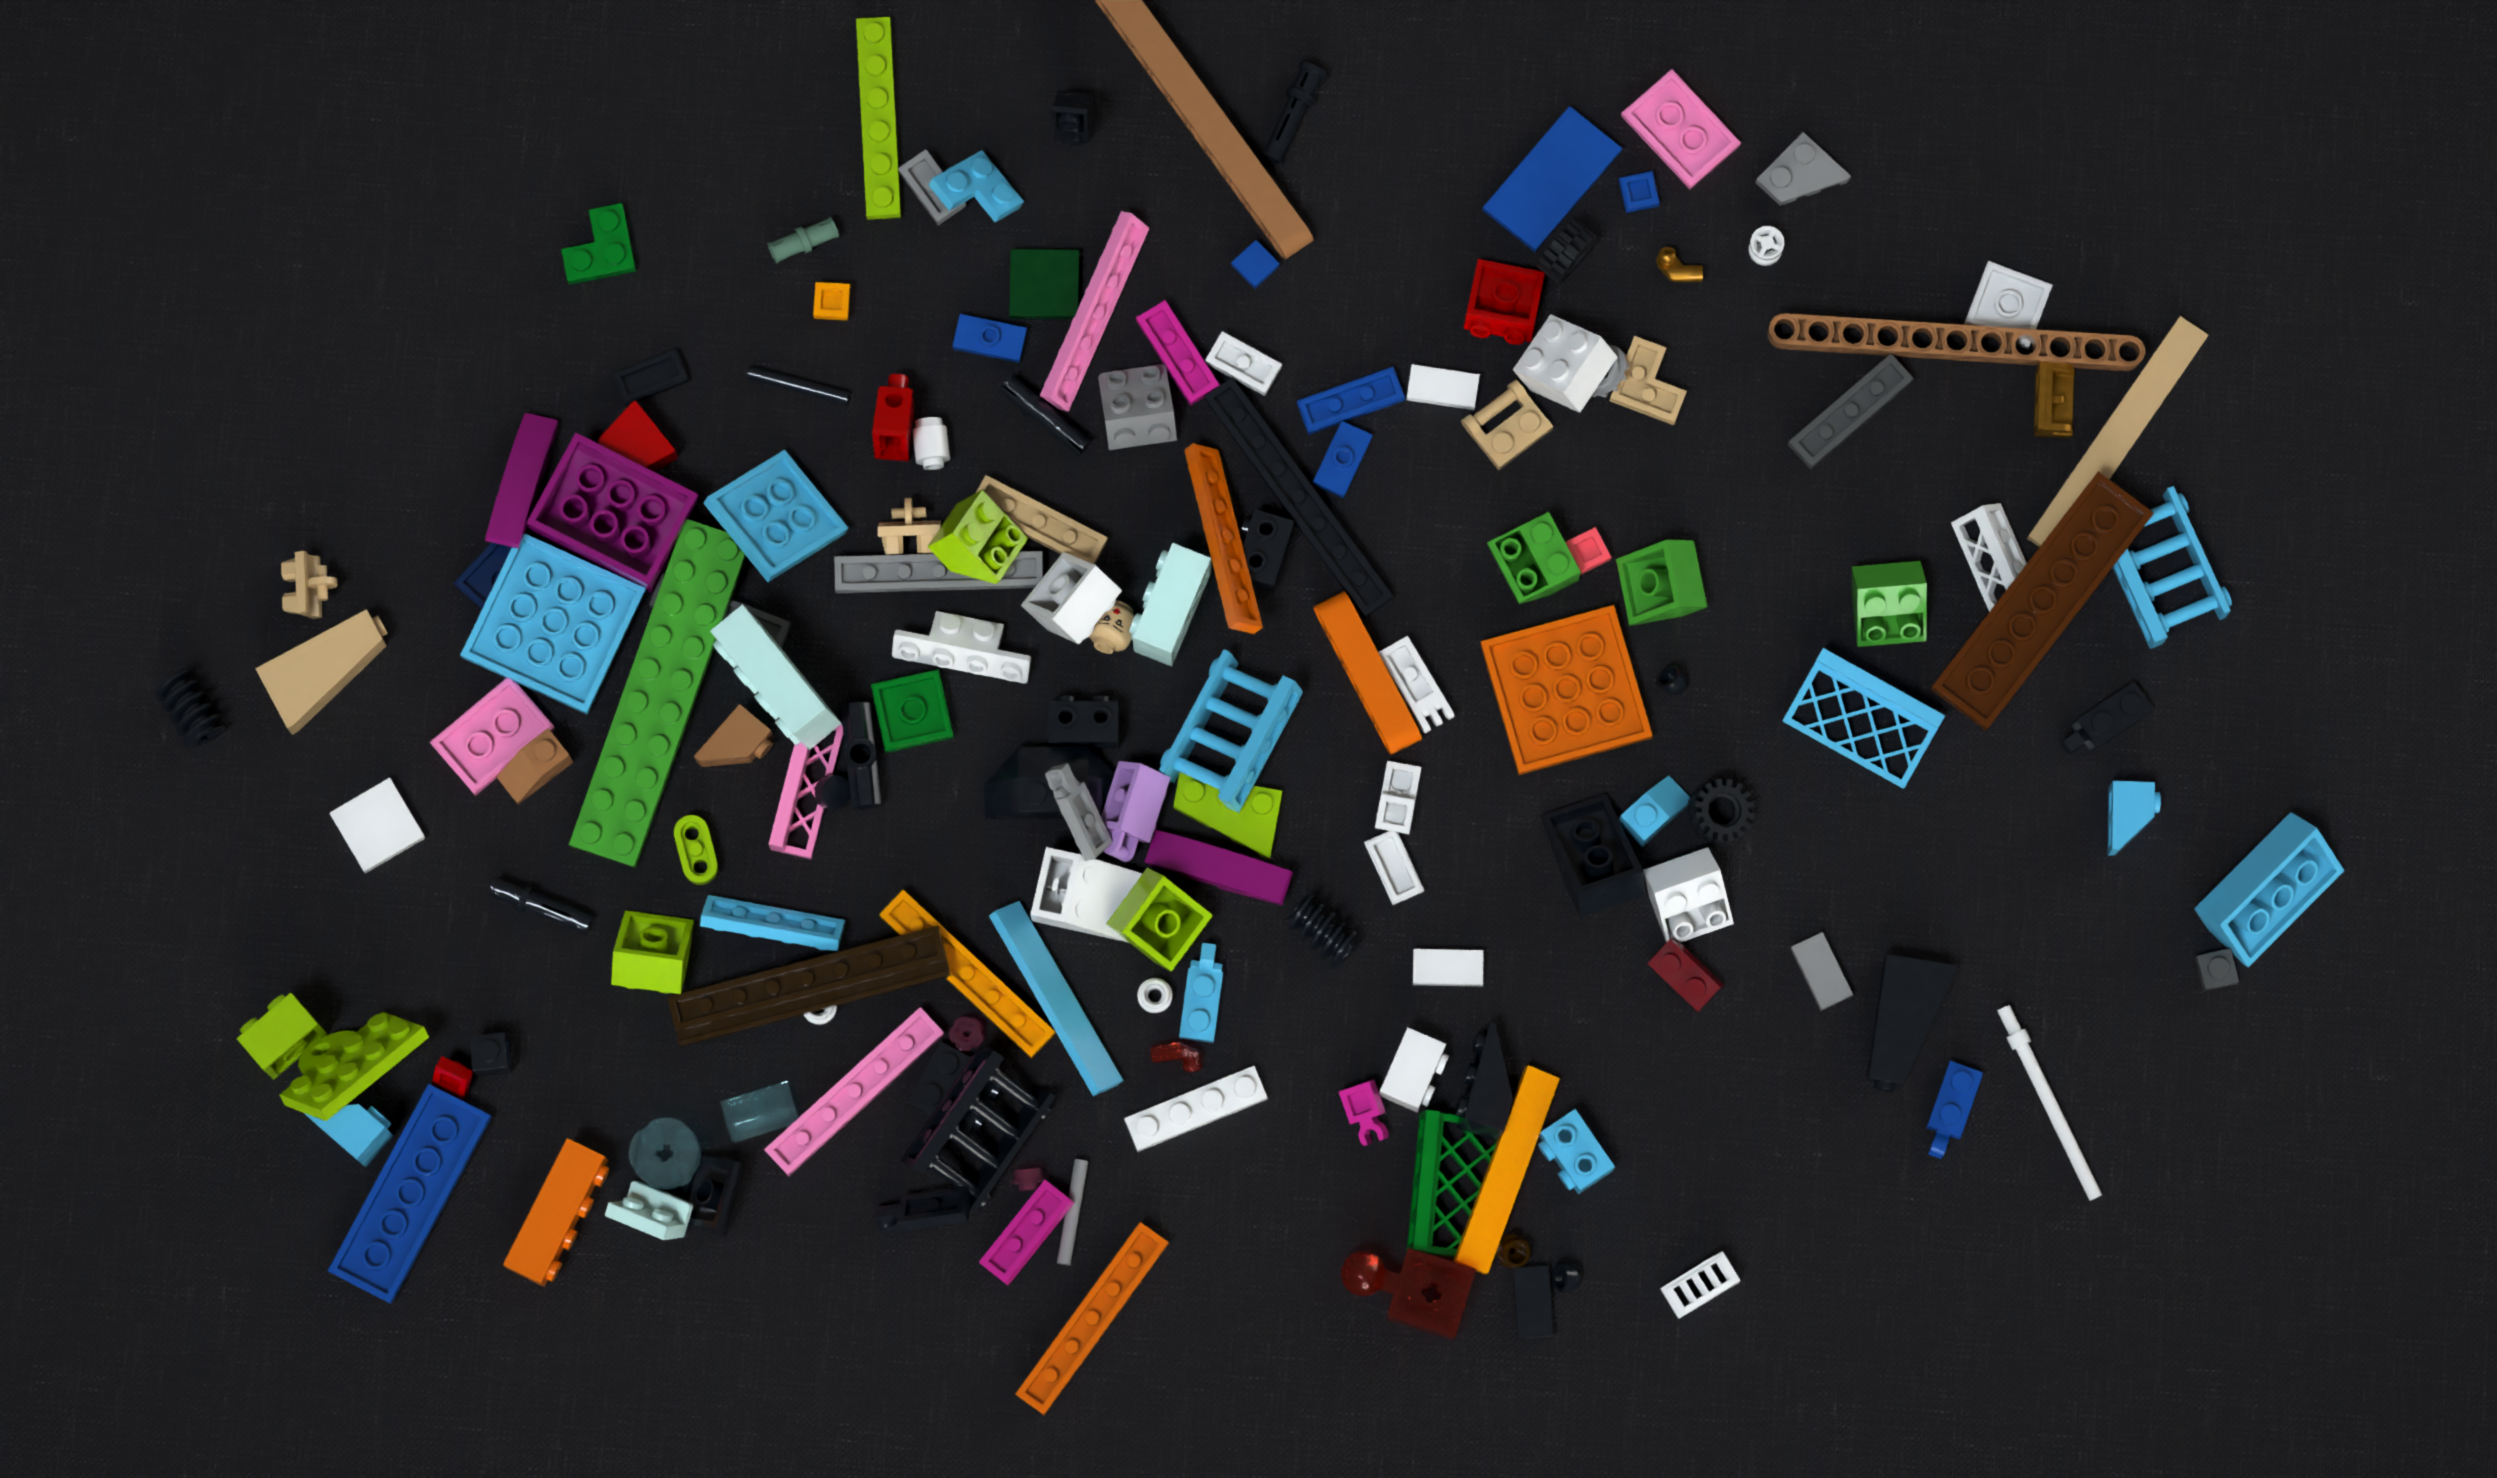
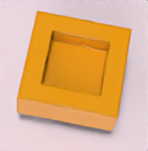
M815 282L814 319L848 321L850 284Z

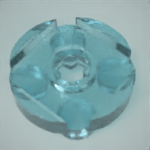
M658 1118L649 1122L650 1125L644 1127L642 1131L639 1130L634 1135L629 1148V1160L637 1176L647 1185L656 1189H672L688 1184L692 1180L701 1159V1148L697 1136L683 1122L674 1118ZM665 1145H670V1150L674 1152L673 1156L668 1158L666 1162H662V1159L656 1156L657 1151H663Z

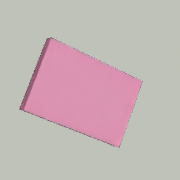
M1673 69L1621 113V117L1689 189L1694 187L1741 145V142Z
M506 678L430 741V744L476 796L497 778L498 774L521 748L547 728L552 732L555 730V727L516 682Z

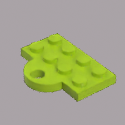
M382 1011L380 1014L371 1017L367 1024L357 1032L340 1031L332 1033L311 1044L302 1053L298 1061V1067L303 1076L293 1080L290 1086L279 1095L285 1106L327 1121L421 1045L429 1036L424 1026Z

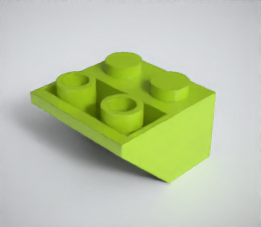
M980 490L956 504L927 547L951 572L996 584L1000 582L1028 540V537L983 490Z

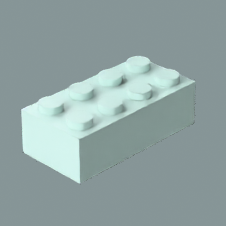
M743 604L710 631L717 639L712 645L735 668L733 671L739 679L756 694L754 697L765 711L769 712L775 720L779 718L775 722L776 725L796 746L802 743L810 750L842 724L760 621Z

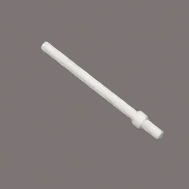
M2010 1005L1999 1009L1997 1012L2009 1034L2006 1038L2012 1050L2016 1049L2089 1201L2102 1196L2029 1045L2031 1039L2026 1029H2021Z

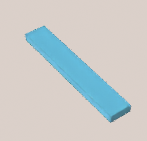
M1020 901L995 910L989 915L992 923L1091 1094L1095 1096L1118 1086L1124 1080Z

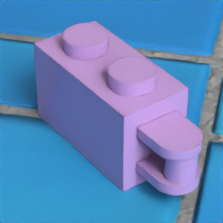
M1118 762L1101 815L1113 841L1104 850L1106 854L1123 862H1128L1133 858L1138 842L1150 843L1171 777L1142 763Z

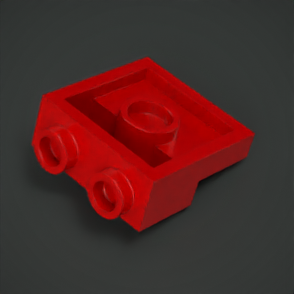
M1478 259L1464 329L1470 330L1471 334L1478 338H1487L1490 334L1504 337L1506 342L1513 345L1522 344L1524 341L1531 342L1545 273Z

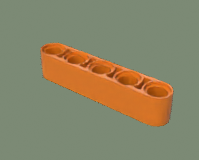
M1343 591L1313 606L1327 638L1388 753L1392 755L1422 740L1413 717L1347 593Z

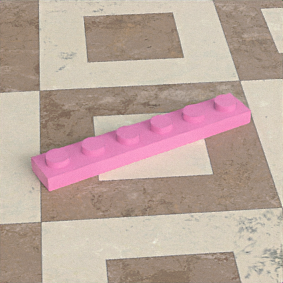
M1121 211L1064 342L1058 351L1049 376L1044 383L1040 396L1058 410L1069 412L1150 229L1132 213Z
M921 1007L917 1009L764 1149L765 1152L789 1177L944 1035V1032Z

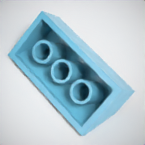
M2290 812L2194 910L2207 929L2227 949L2231 948L2232 954L2238 960L2249 967L2344 872V869L2317 827Z

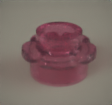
M958 1018L949 1031L951 1042L955 1043L956 1047L962 1051H970L972 1047H978L984 1038L981 1032L983 1030L982 1024L975 1018ZM964 1031H969L970 1036L965 1037L963 1035Z
M1042 1168L1013 1170L1014 1181H1011V1184H1018L1019 1191L1037 1190L1039 1183L1046 1180V1178H1042Z

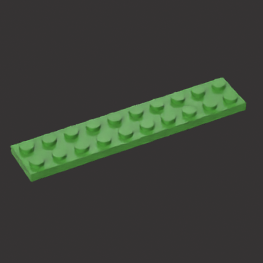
M687 519L678 536L569 842L571 847L633 868L637 867L714 650L712 644L717 641L710 631L725 619L747 557L725 531Z

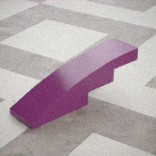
M524 413L503 474L485 541L519 549L528 526L527 521L538 499V488L548 464V454L558 429V420Z
M1156 829L1145 859V863L1149 866L1179 873L1185 878L1215 885L1221 890L1278 905L1283 904L1293 872Z

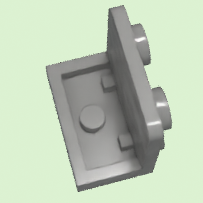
M1164 365L1104 372L1098 376L1109 450L1177 441L1173 404L1167 369Z

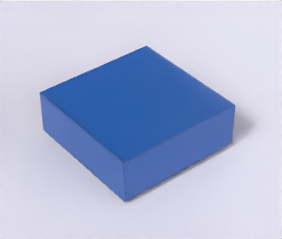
M1652 171L1619 178L1618 182L1625 213L1659 207L1660 202Z
M1255 240L1231 262V266L1256 289L1280 267V263Z

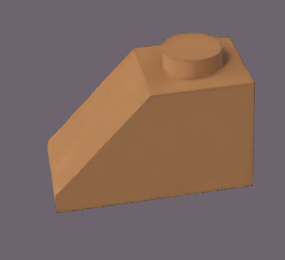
M739 704L695 754L694 758L701 767L751 763L756 757L761 759L768 753L773 746L771 739L774 736L767 726Z
M547 728L518 751L498 774L497 779L519 805L574 762L553 733Z

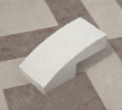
M1387 761L1375 824L1376 829L1409 835L1421 767Z

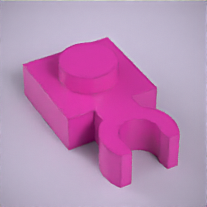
M1374 1079L1339 1091L1349 1124L1357 1122L1360 1124L1361 1128L1358 1136L1363 1146L1372 1143L1370 1137L1371 1130L1377 1133L1379 1141L1388 1138L1387 1127L1377 1117L1386 1112Z

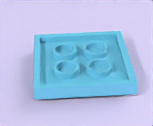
M785 450L709 495L703 503L767 582L845 535L848 530L847 525Z

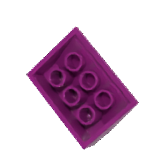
M575 432L532 511L527 525L531 532L653 593L661 574H664L670 562L678 536L686 520L689 519L699 495Z

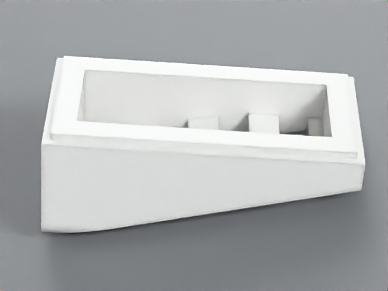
M1721 1251L1663 1286L1660 1290L1677 1318L1680 1319L1737 1285L1740 1279L1724 1252ZM1715 1264H1717L1727 1280L1722 1284L1711 1268ZM1703 1271L1714 1287L1711 1291H1708L1699 1276ZM1690 1279L1693 1280L1702 1295L1698 1299H1696L1687 1284V1281ZM1678 1286H1680L1690 1303L1685 1307L1674 1291Z

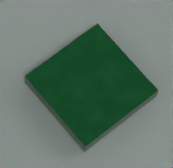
M1011 249L1010 319H1073L1079 308V250Z

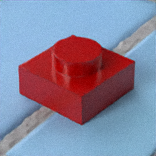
M441 1056L435 1066L432 1086L463 1101L469 1091L473 1071L458 1061H452Z

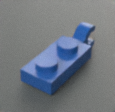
M1953 1061L1948 1063L1926 1126L1927 1129L1936 1131L1928 1155L1942 1159L1949 1138L1952 1137L1958 1140L1961 1138L1983 1072Z

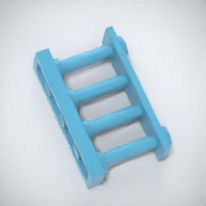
M2174 486L2167 488L2163 494L2164 504L2150 509L2154 514L2145 526L2172 516L2180 534L2136 553L2133 550L2128 551L2126 549L2113 566L2150 649L2165 642L2167 639L2166 633L2169 632L2170 627L2213 609L2219 620H2222L2230 613L2229 606H2232L2231 597L2224 586L2220 588L2186 514L2189 512L2187 501L2182 493L2177 494ZM2186 547L2194 566L2150 584L2142 582L2137 571L2140 570V565ZM2198 578L2201 579L2208 597L2165 615L2156 613L2152 604L2155 596Z
M1223 649L1220 657L1212 662L1209 669V677L1172 747L1164 752L1160 761L1161 767L1159 771L1171 777L1169 781L1171 783H1175L1181 772L1219 789L1220 794L1218 798L1227 808L1239 813L1303 691L1294 680L1285 676L1281 677L1278 684L1272 686L1236 670L1239 663L1229 651ZM1228 682L1267 698L1268 704L1263 713L1256 716L1220 700ZM1212 712L1251 728L1252 734L1246 745H1236L1203 730ZM1196 742L1234 758L1236 764L1230 775L1224 777L1188 761L1187 759Z

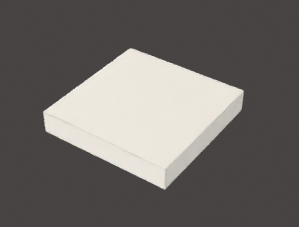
M1988 261L1964 325L2036 329L2053 285ZM2028 339L2016 341L2017 346L2028 349L2031 344Z
M391 778L384 780L330 812L332 819L365 874L425 839L424 834Z

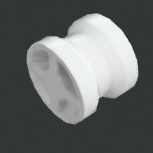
M1762 226L1756 229L1752 234L1748 247L1751 259L1762 266L1776 263L1781 257L1785 244L1782 233L1771 226Z

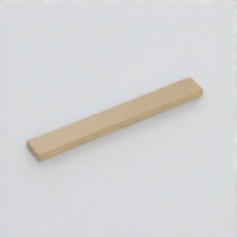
M2181 316L2178 318L2027 538L2028 540L2040 547L2098 471L2110 480L2207 339V333Z

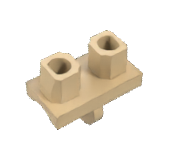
M905 498V508H891L892 519L905 518V521L879 522L878 537H882L884 551L887 555L904 553L903 536L917 535V553H933L927 546L941 528V520L913 521V518L926 517V507L913 508L912 498Z
M306 551L295 552V558L281 563L283 579L288 582L296 581V592L284 594L282 597V608L285 612L291 614H301L311 619L322 618V601L328 600V589L336 588L338 586V579L327 576V566L321 565L319 556L308 555Z

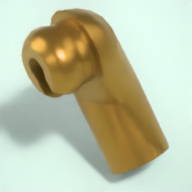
M1663 247L1659 250L1656 257L1657 266L1670 281L1702 282V265H1683L1676 257V251L1671 247Z

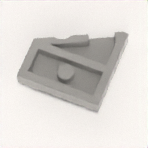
M1803 132L1756 179L1755 183L1781 206L1796 201L1799 197L1817 194L1822 189L1837 184H1846L1850 180L1851 175Z

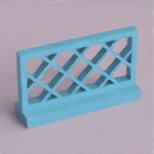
M1823 648L1782 722L1904 789L1945 715ZM1818 671L1832 678L1835 692L1815 696L1812 682ZM1837 681L1849 688L1839 690ZM1809 689L1812 698L1802 701ZM1855 690L1862 694L1866 708L1846 714L1841 694ZM1837 695L1842 715L1822 721L1817 701ZM1867 698L1875 701L1880 705L1870 707ZM1813 702L1819 722L1804 726L1792 719L1799 706ZM1884 707L1893 711L1896 726L1876 731L1871 711ZM1867 712L1873 732L1853 737L1847 718ZM1898 715L1909 720L1910 722L1900 724ZM1844 719L1849 739L1839 742L1829 740L1824 724ZM1916 724L1928 731L1922 744L1907 748L1902 728ZM1820 726L1822 735L1810 728ZM1898 729L1903 749L1883 754L1878 735ZM1874 736L1879 756L1865 760L1858 756L1854 741ZM1850 743L1853 752L1840 745ZM1918 749L1911 761L1908 752ZM1905 753L1908 769L1902 779H1899L1888 772L1884 758ZM1881 760L1883 769L1871 762Z

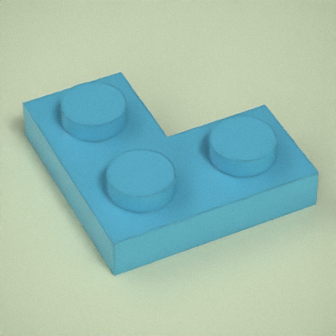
M982 150L933 177L928 185L949 211L975 197L995 223L1020 209L1024 203L1022 198Z

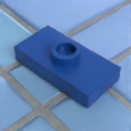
M960 314L952 347L958 351L1020 363L1027 328Z
M1341 421L1313 480V485L1344 498L1373 435Z

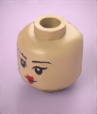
M1116 600L1114 606L1104 613L1094 625V630L1089 638L1094 642V647L1098 651L1112 654L1113 651L1126 650L1132 640V633L1129 630L1135 617L1133 609L1129 605Z

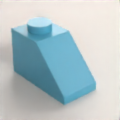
M1667 776L1631 805L1620 816L1619 821L1623 829L1643 848L1689 805L1688 800L1690 797L1670 776Z
M2112 781L2109 785L2108 855L2115 856L2155 817V813L2160 812L2161 795L2160 792H2155V782Z

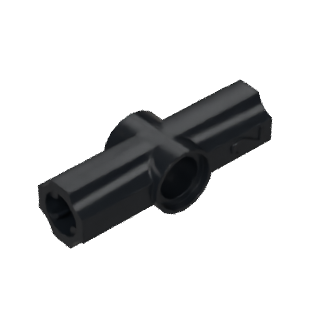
M852 702L841 705L845 758L852 810H869L881 807L878 757L875 747L870 702ZM860 748L867 749L871 753L869 760L862 764L852 760L853 753Z

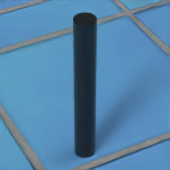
M750 366L747 379L843 405H847L850 398V392L753 366Z

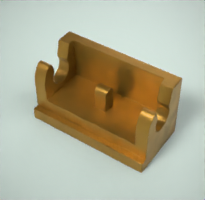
M2039 362L2035 374L2034 436L2072 438L2075 372L2072 364Z

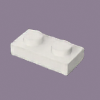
M1223 331L1205 360L1207 365L1232 377L1234 380L1263 396H1266L1282 368V364Z

